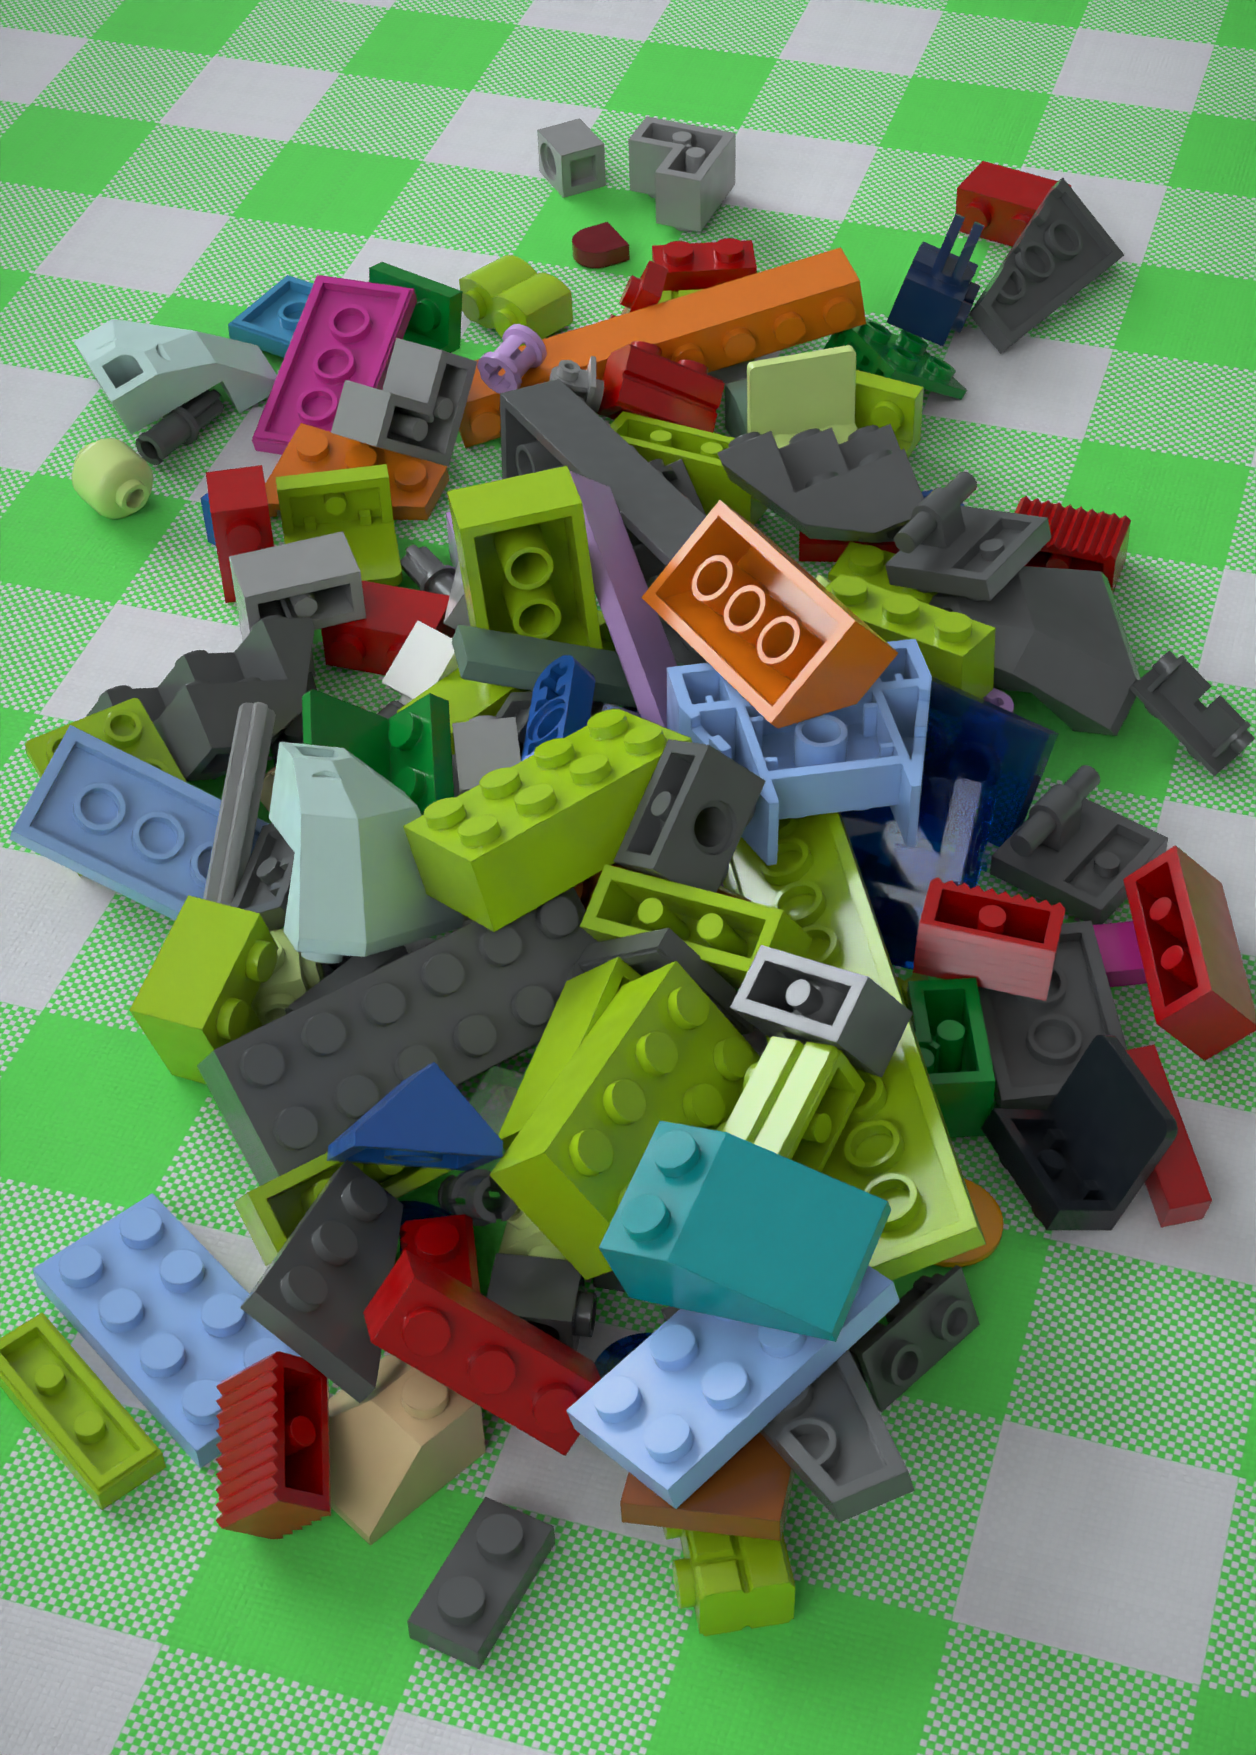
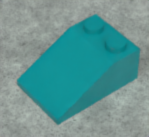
M659 1121L599 1249L629 1298L836 1342L892 1209L888 1201L730 1133Z

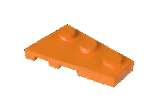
M300 423L265 483L270 517H277V512L280 510L276 477L387 464L393 520L427 521L449 482L448 468L438 463L375 447L333 434L330 431Z

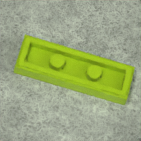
M43 1312L0 1338V1387L101 1510L166 1468L162 1451Z

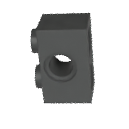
M668 739L614 862L630 871L716 893L727 876L730 860L743 831L754 816L756 802L766 781L710 745Z
M760 945L730 1006V1009L769 1038L774 1036L799 1040L803 1045L806 1042L833 1045L844 1053L855 1069L879 1077L883 1076L913 1014L868 976L764 945Z

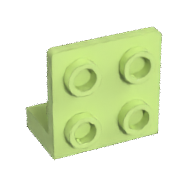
M846 345L750 362L747 365V433L759 432L764 434L772 431L778 448L789 445L790 439L802 431L814 428L823 431L832 427L838 444L848 441L849 435L858 430L855 425L856 352L853 347Z

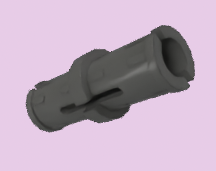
M469 1169L459 1173L458 1176L450 1175L441 1183L438 1190V1202L446 1215L465 1214L472 1218L473 1226H486L490 1223H496L497 1219L506 1221L516 1212L518 1206L491 1178V1171L486 1169ZM489 1191L499 1192L500 1196L490 1197ZM455 1198H465L466 1203H457Z

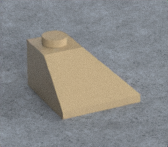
M386 1355L380 1360L376 1388L361 1403L357 1402L344 1390H340L329 1399L331 1508L370 1546L486 1453L481 1407L393 1355Z

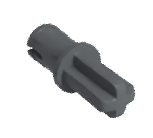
M215 389L211 391L206 390L164 415L161 421L147 432L139 435V438L136 439V448L142 458L150 464L159 465L164 461L163 459L182 444L189 445L196 441L199 431L223 412L224 405L220 401L221 395Z
M416 545L407 547L405 549L406 555L400 560L401 568L420 588V591L450 596L456 569L450 565H444L427 547L418 548Z

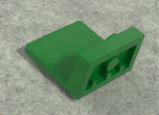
M384 262L369 267V282L413 288L415 291L417 302L403 340L449 353L460 349L463 291Z
M866 319V324L832 334L824 349L851 345L856 352V370L921 386L925 390L962 400L967 392V389L953 377L956 370L947 362L931 356L926 351L928 347L927 342L905 330H901L900 334L896 335L881 324Z
M311 689L302 696L303 744L345 748L405 792L418 806L421 815H424L425 809L430 804L441 799L454 797L448 700L429 693L392 717L386 718L315 689Z

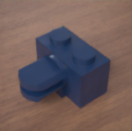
M957 213L952 220L941 248L922 242L903 281L886 323L940 346H944L950 330L961 333L980 289V285L971 282L978 265L969 260L984 228L983 224L974 222L960 257L951 253L965 220L964 216Z

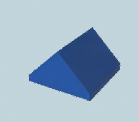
M432 1062L403 1080L328 1146L327 1161L345 1162L348 1159L351 1163L467 1171L501 1158L503 1154V1141L439 1066Z

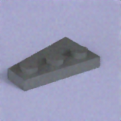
M347 1159L329 1179L240 1308L357 1402L361 1403L376 1388L382 1350L371 1343L363 1312L395 1265L404 1205Z

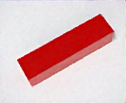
M1155 1044L1126 1050L1172 1114L1178 1127L1175 1140L1145 1182L1160 1227L1201 1220L1204 1218L1212 1198Z

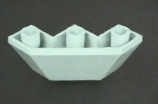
M111 319L74 341L87 366L131 435L218 383L222 385L240 414L269 397L277 374L258 345L193 330Z
M279 742L269 819L295 853L283 930L295 950L301 952V956L310 961L333 964L341 962L343 955L366 957L462 928L464 915L426 894L403 828L404 825L422 815L418 806L405 792L345 748Z

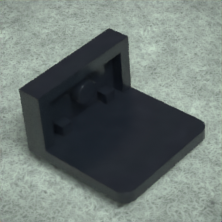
M1097 1035L1047 1110L993 1108L982 1125L981 1130L998 1154L1001 1164L1008 1170L1027 1199L1033 1214L1046 1230H1112L1175 1140L1178 1127L1172 1114L1120 1041L1113 1035Z

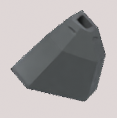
M891 424L881 428L877 425L860 428L850 434L848 441L842 444H838L832 427L823 431L817 428L808 429L793 436L789 441V445L778 448L772 431L764 434L750 432L733 439L728 445L729 448L717 452L730 481L810 539L871 543L893 542L894 536L912 519L913 509L924 499L905 449H900Z
M1024 566L991 601H972L963 596L937 593L932 597L929 605L949 612L965 614L972 620L996 628L993 688L1032 693L1073 731L1117 736L1137 697L1129 688L1140 679V675L1108 578L1101 571Z
M282 615L264 617L252 626L251 632L235 652L208 653L205 650H195L186 653L175 662L174 668L158 687L132 689L130 686L120 685L110 688L99 696L97 703L87 716L129 699L138 698L186 781L210 780L221 777L227 773L238 709L243 703H265L268 705V708L275 712L271 744L285 732L302 712V696L306 693L315 630L311 617L284 618Z

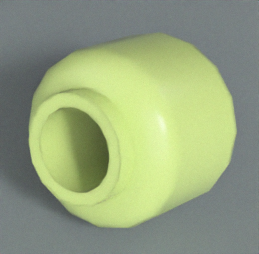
M115 438L100 439L82 448L75 458L71 475L73 488L100 515L110 519L125 518L140 510L146 504L154 482L153 471L148 463L125 442Z

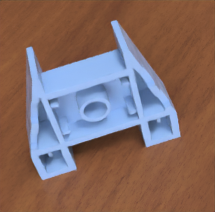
M916 639L887 642L898 652V655L857 704L779 729L770 724L709 663L667 667V729L690 737L693 743L710 745L766 781L756 802L754 816L745 827L741 836L766 865L777 864L779 819H796L811 815L851 810L862 811L890 806L906 848L916 847L932 675Z

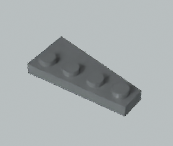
M1063 177L1051 187L969 313L1000 354L1124 256L1123 252Z
M670 1306L661 1309L665 1321L679 1310V1308ZM849 1349L760 1431L762 1436L839 1523L915 1491L908 1469Z

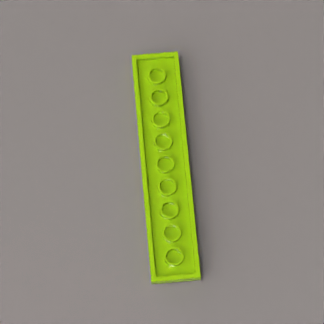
M841 812L811 815L796 819H779L777 864L766 865L741 837L730 860L728 873L723 882L724 888L751 900V902L784 910L812 938L806 955L807 959L868 976L906 1007ZM909 1020L882 1077L855 1069L864 1081L865 1086L821 1172L888 1201L892 1210L869 1262V1266L890 1280L897 1279L986 1244L911 1020Z

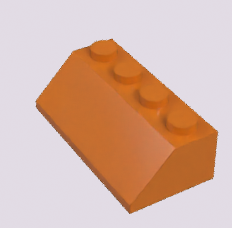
M721 500L713 507L641 597L770 724L778 729L857 704L898 655V652L767 535Z

